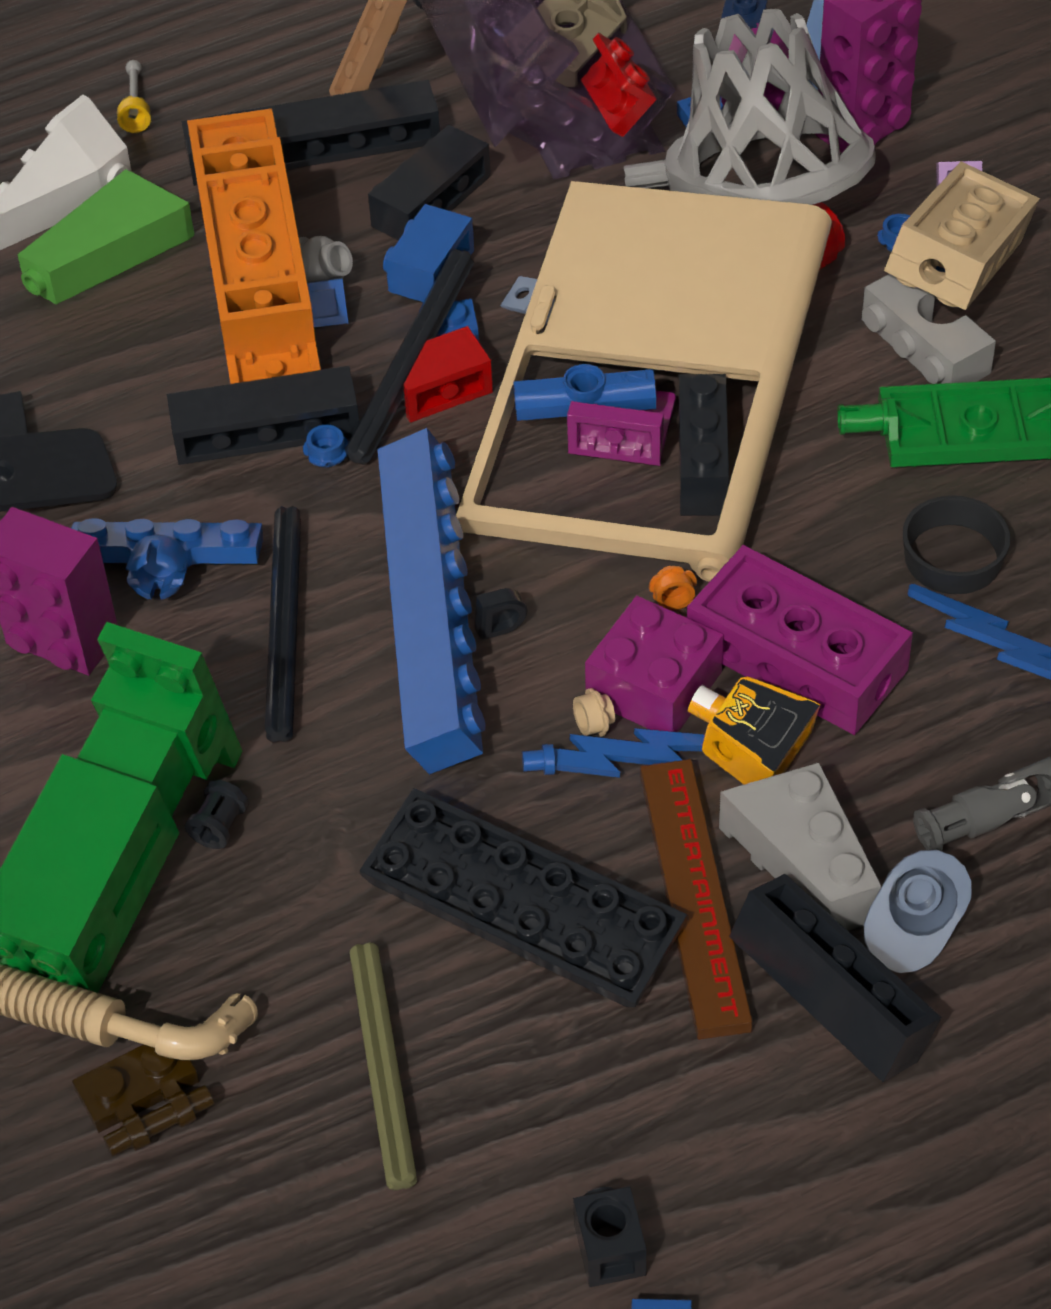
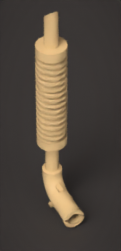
M0 964V1015L103 1047H110L118 1037L154 1047L155 1052L164 1057L179 1060H199L216 1055L217 1053L220 1055L226 1054L228 1052L227 1047L231 1043L235 1044L238 1039L237 1036L251 1026L258 1016L254 1001L246 995L240 1000V994L236 993L231 995L203 1024L199 1023L195 1027H183L165 1023L163 1026L125 1016V1004L120 999Z

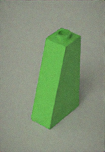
M125 169L17 254L22 272L21 280L29 292L36 296L40 295L57 305L194 236L189 202Z

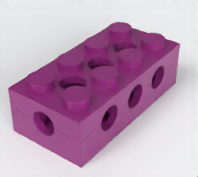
M824 0L820 63L858 127L873 139L875 145L879 140L896 129H901L909 122L911 116V100L915 81L914 70L922 0ZM815 133L817 137L830 145L829 135ZM838 137L839 152L843 153L850 144Z
M745 545L738 549L687 606L688 619L724 634L723 665L745 677L754 678L820 704L817 716L854 736L908 671L913 632Z

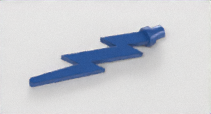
M916 584L909 585L907 593L909 597L956 618L946 620L945 628L1005 650L998 653L997 660L1051 680V647L1004 630L1008 626L1009 621Z
M634 728V735L642 741L634 742L570 734L569 740L580 751L556 749L553 747V744H543L541 750L522 751L523 771L543 770L544 775H553L555 770L620 778V771L610 761L644 765L681 761L682 759L674 751H702L705 735Z

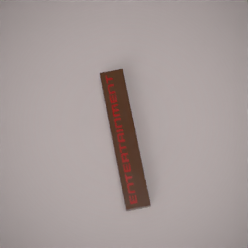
M688 759L640 766V777L668 906L688 915L685 925L676 938V944L697 1040L752 1032V1019L734 942L729 937L731 933L692 761Z

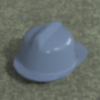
M920 850L904 857L888 873L884 884L868 910L864 922V941L868 950L888 969L899 973L917 971L931 964L943 950L971 900V879L965 866L951 854L939 850Z

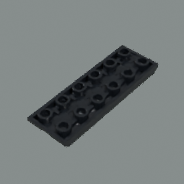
M415 788L412 789L359 870L360 875L375 887L625 1007L637 1006L663 958L672 947L688 919L687 914Z

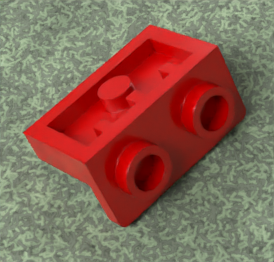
M597 33L592 40L602 56L590 67L581 81L611 131L624 137L657 98L647 84L650 81V77L641 67L633 62V50L618 37L610 40L604 35Z

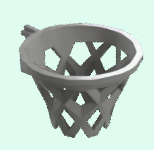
M765 9L762 12L756 35L740 14L721 19L715 41L709 29L702 28L696 33L693 44L690 118L685 134L670 146L665 160L625 165L626 187L637 188L669 185L670 191L813 205L826 201L858 184L874 166L876 153L873 139L858 127L826 76L802 15L798 13L792 15L790 25L780 9ZM774 30L788 47L789 59L777 44L770 43ZM734 34L748 50L743 63H741L734 50H729ZM809 80L822 92V94L809 82ZM767 82L785 92L778 111L763 95ZM720 96L727 100L722 110L720 109ZM821 133L829 135L832 161L825 165L799 141L801 134ZM838 137L850 144L841 155ZM768 138L782 150L772 182L757 184L740 155L751 140ZM721 151L708 177L700 176L699 163ZM793 159L810 171L786 179ZM733 168L744 185L727 182L724 179Z

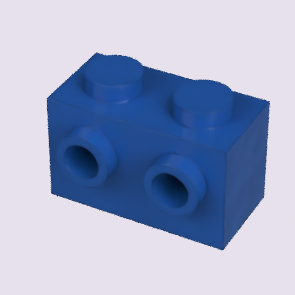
M424 204L417 216L407 222L404 233L394 247L391 246L385 254L383 270L387 272L388 292L424 302L450 252L454 249L466 250L470 254L474 252L472 218Z

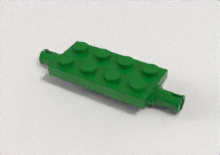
M1051 378L879 387V403L839 404L837 408V423L840 435H845V433L880 432L882 436H885L890 467L1051 459Z

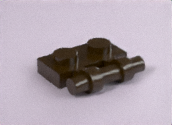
M144 1044L72 1080L75 1091L98 1133L118 1123L121 1126L103 1136L105 1145L112 1157L131 1147L134 1151H137L151 1144L150 1137L176 1124L182 1128L196 1121L195 1114L214 1105L213 1099L205 1085L187 1094L183 1092V1090L199 1083L197 1072L190 1060H179L158 1055L154 1047ZM163 1100L166 1103V1105L140 1118L137 1115L143 1110Z

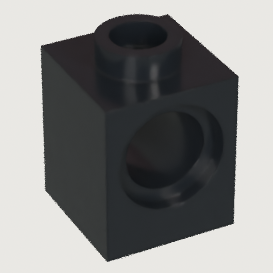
M630 1186L619 1189L598 1187L588 1191L584 1196L573 1198L574 1227L589 1288L646 1276V1246ZM610 1226L619 1229L621 1233L613 1237H604L597 1234L596 1231L602 1227Z

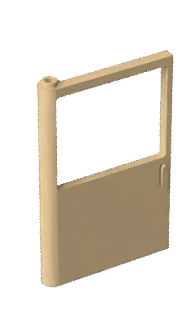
M571 181L456 514L463 532L685 562L690 564L691 568L701 579L710 582L745 541L831 229L832 220L830 215L818 206L809 204ZM553 299H555V302H554L552 311H551V313H550V316H549V319H548L546 328H545L544 332L541 333V330H542V328H543L544 325H545V322H546V319H547V316H548V313H549V310H550L552 301H553ZM531 355L690 374H726V378L759 381L716 532L713 535H700L480 505L515 404L513 381L523 380Z

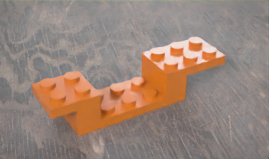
M272 108L187 120L230 384L321 370L315 341L311 301L280 137H277Z

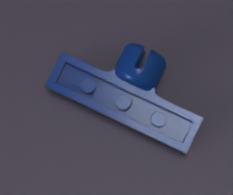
M92 518L82 522H73L72 529L98 539L103 563H127L126 570H129L127 576L128 585L137 594L146 599H153L155 589H161L160 599L169 598L177 593L183 585L187 568L193 564H257L263 543L262 523H247L243 520H229L224 523H200L197 520L184 519L173 523L152 522L147 519H135L129 522H105L101 519Z

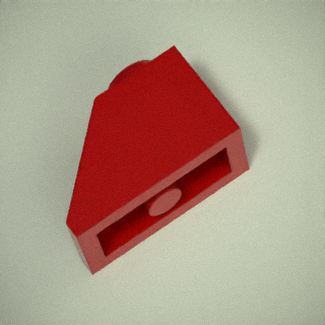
M468 326L427 340L403 385L406 417L409 422L417 421L493 393L491 360Z

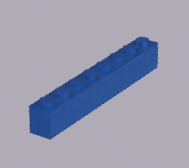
M425 428L377 450L405 750L426 772L432 774L483 754L481 732L485 731V720L478 707L476 694L481 689V683L478 673L473 666L472 653L476 651V642L468 624L467 614L472 612V606L469 596L464 589L463 577L467 576L468 570L466 562L460 553L459 540L463 539V530L456 517L455 504L459 503L458 491L451 475V469L455 468V460L448 445L445 442L439 443L428 428Z

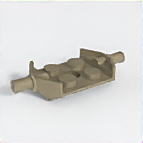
M544 0L508 38V54L521 71L515 80L508 85L510 94L514 97L516 95V98L520 99L536 83L540 85L576 87L578 85L577 73L598 51L597 46L592 40L596 34L600 33L610 38L619 27L622 33L625 34L627 32V16L620 1ZM571 22L576 24L575 26L570 28H562L558 26L566 25Z

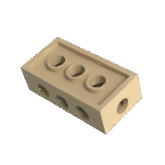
M961 161L902 224L884 271L895 276L900 283L908 287H918L935 295L941 303L947 306L960 307L966 310L1021 243L1040 198ZM939 266L944 268L945 272L937 271L936 267Z

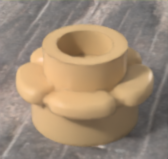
M588 688L585 695L574 698L573 711L581 733L584 736L596 733L600 737L605 736L609 730V724L615 722V711L609 696L606 694L600 695L593 688Z

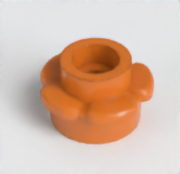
M667 566L652 577L649 583V590L653 592V599L657 601L659 606L671 611L680 610L694 600V586L697 584V579L690 570L684 571L680 566Z

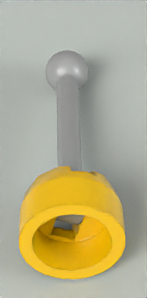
M130 60L126 64V72L130 75V96L122 99L117 109V122L119 126L130 133L144 131L151 121L149 105L143 98L138 97V75L142 71V66L137 60ZM133 115L135 116V119L129 118L128 116Z

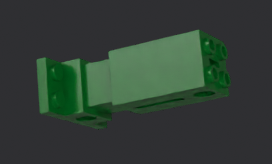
M106 622L97 639L109 665L91 699L99 718L77 759L64 754L59 758L0 868V964L96 993L99 992L179 835L172 815L192 776L207 780L213 766L217 763L235 768L243 752L202 652Z

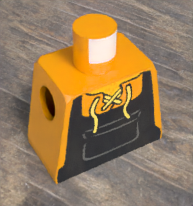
M746 676L738 680L726 698L701 685L689 704L688 712L709 723L702 745L704 754L745 785L785 773L812 733L820 704Z

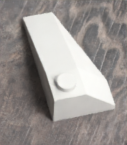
M85 95L80 96L53 117L45 128L49 135L36 151L27 150L20 159L25 165L11 183L2 182L0 184V250L54 226L125 169L131 171L127 146L89 97Z

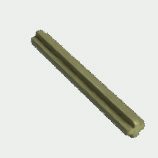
M371 942L364 945L356 944L350 950V958L386 1184L389 1189L395 1191L402 1188L408 1189L416 1184L417 1177L379 949L376 944Z

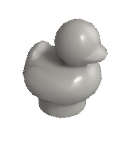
M314 236L310 239L306 237L299 238L307 283L343 279L344 276L350 273L353 259L349 248L344 243L333 241L326 236Z

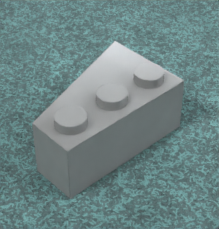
M819 763L721 791L719 829L729 839L734 837L751 854V861L761 871L766 869L774 878L783 874L789 876L847 931L864 926L868 910L881 889V885Z

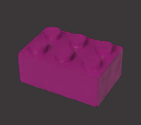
M11 507L0 521V624L6 644L17 652L23 654L31 653L47 659L61 669H72L89 676L104 656V652L97 640L106 622L118 625L98 539Z

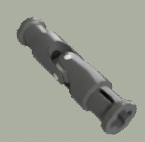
M1051 756L1006 774L998 780L996 785L991 787L986 785L975 786L953 795L952 802L930 811L926 808L914 811V828L926 850L942 851L944 844L963 836L975 838L997 829L1011 818L1025 817L1050 807ZM1035 775L1038 782L1037 795L1034 788L1028 785L1023 778Z

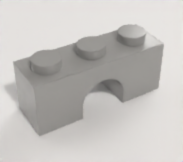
M891 274L865 287L862 320L871 331L876 332L888 342L900 357L906 358L922 372L928 382L932 384L977 382L991 374L996 341L966 315L947 324L932 323L935 295L918 287H908L900 283Z

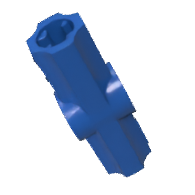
M579 364L569 368L564 377L513 381L517 421L556 417L567 418L571 401L634 410L656 409L653 369L604 374L597 366Z

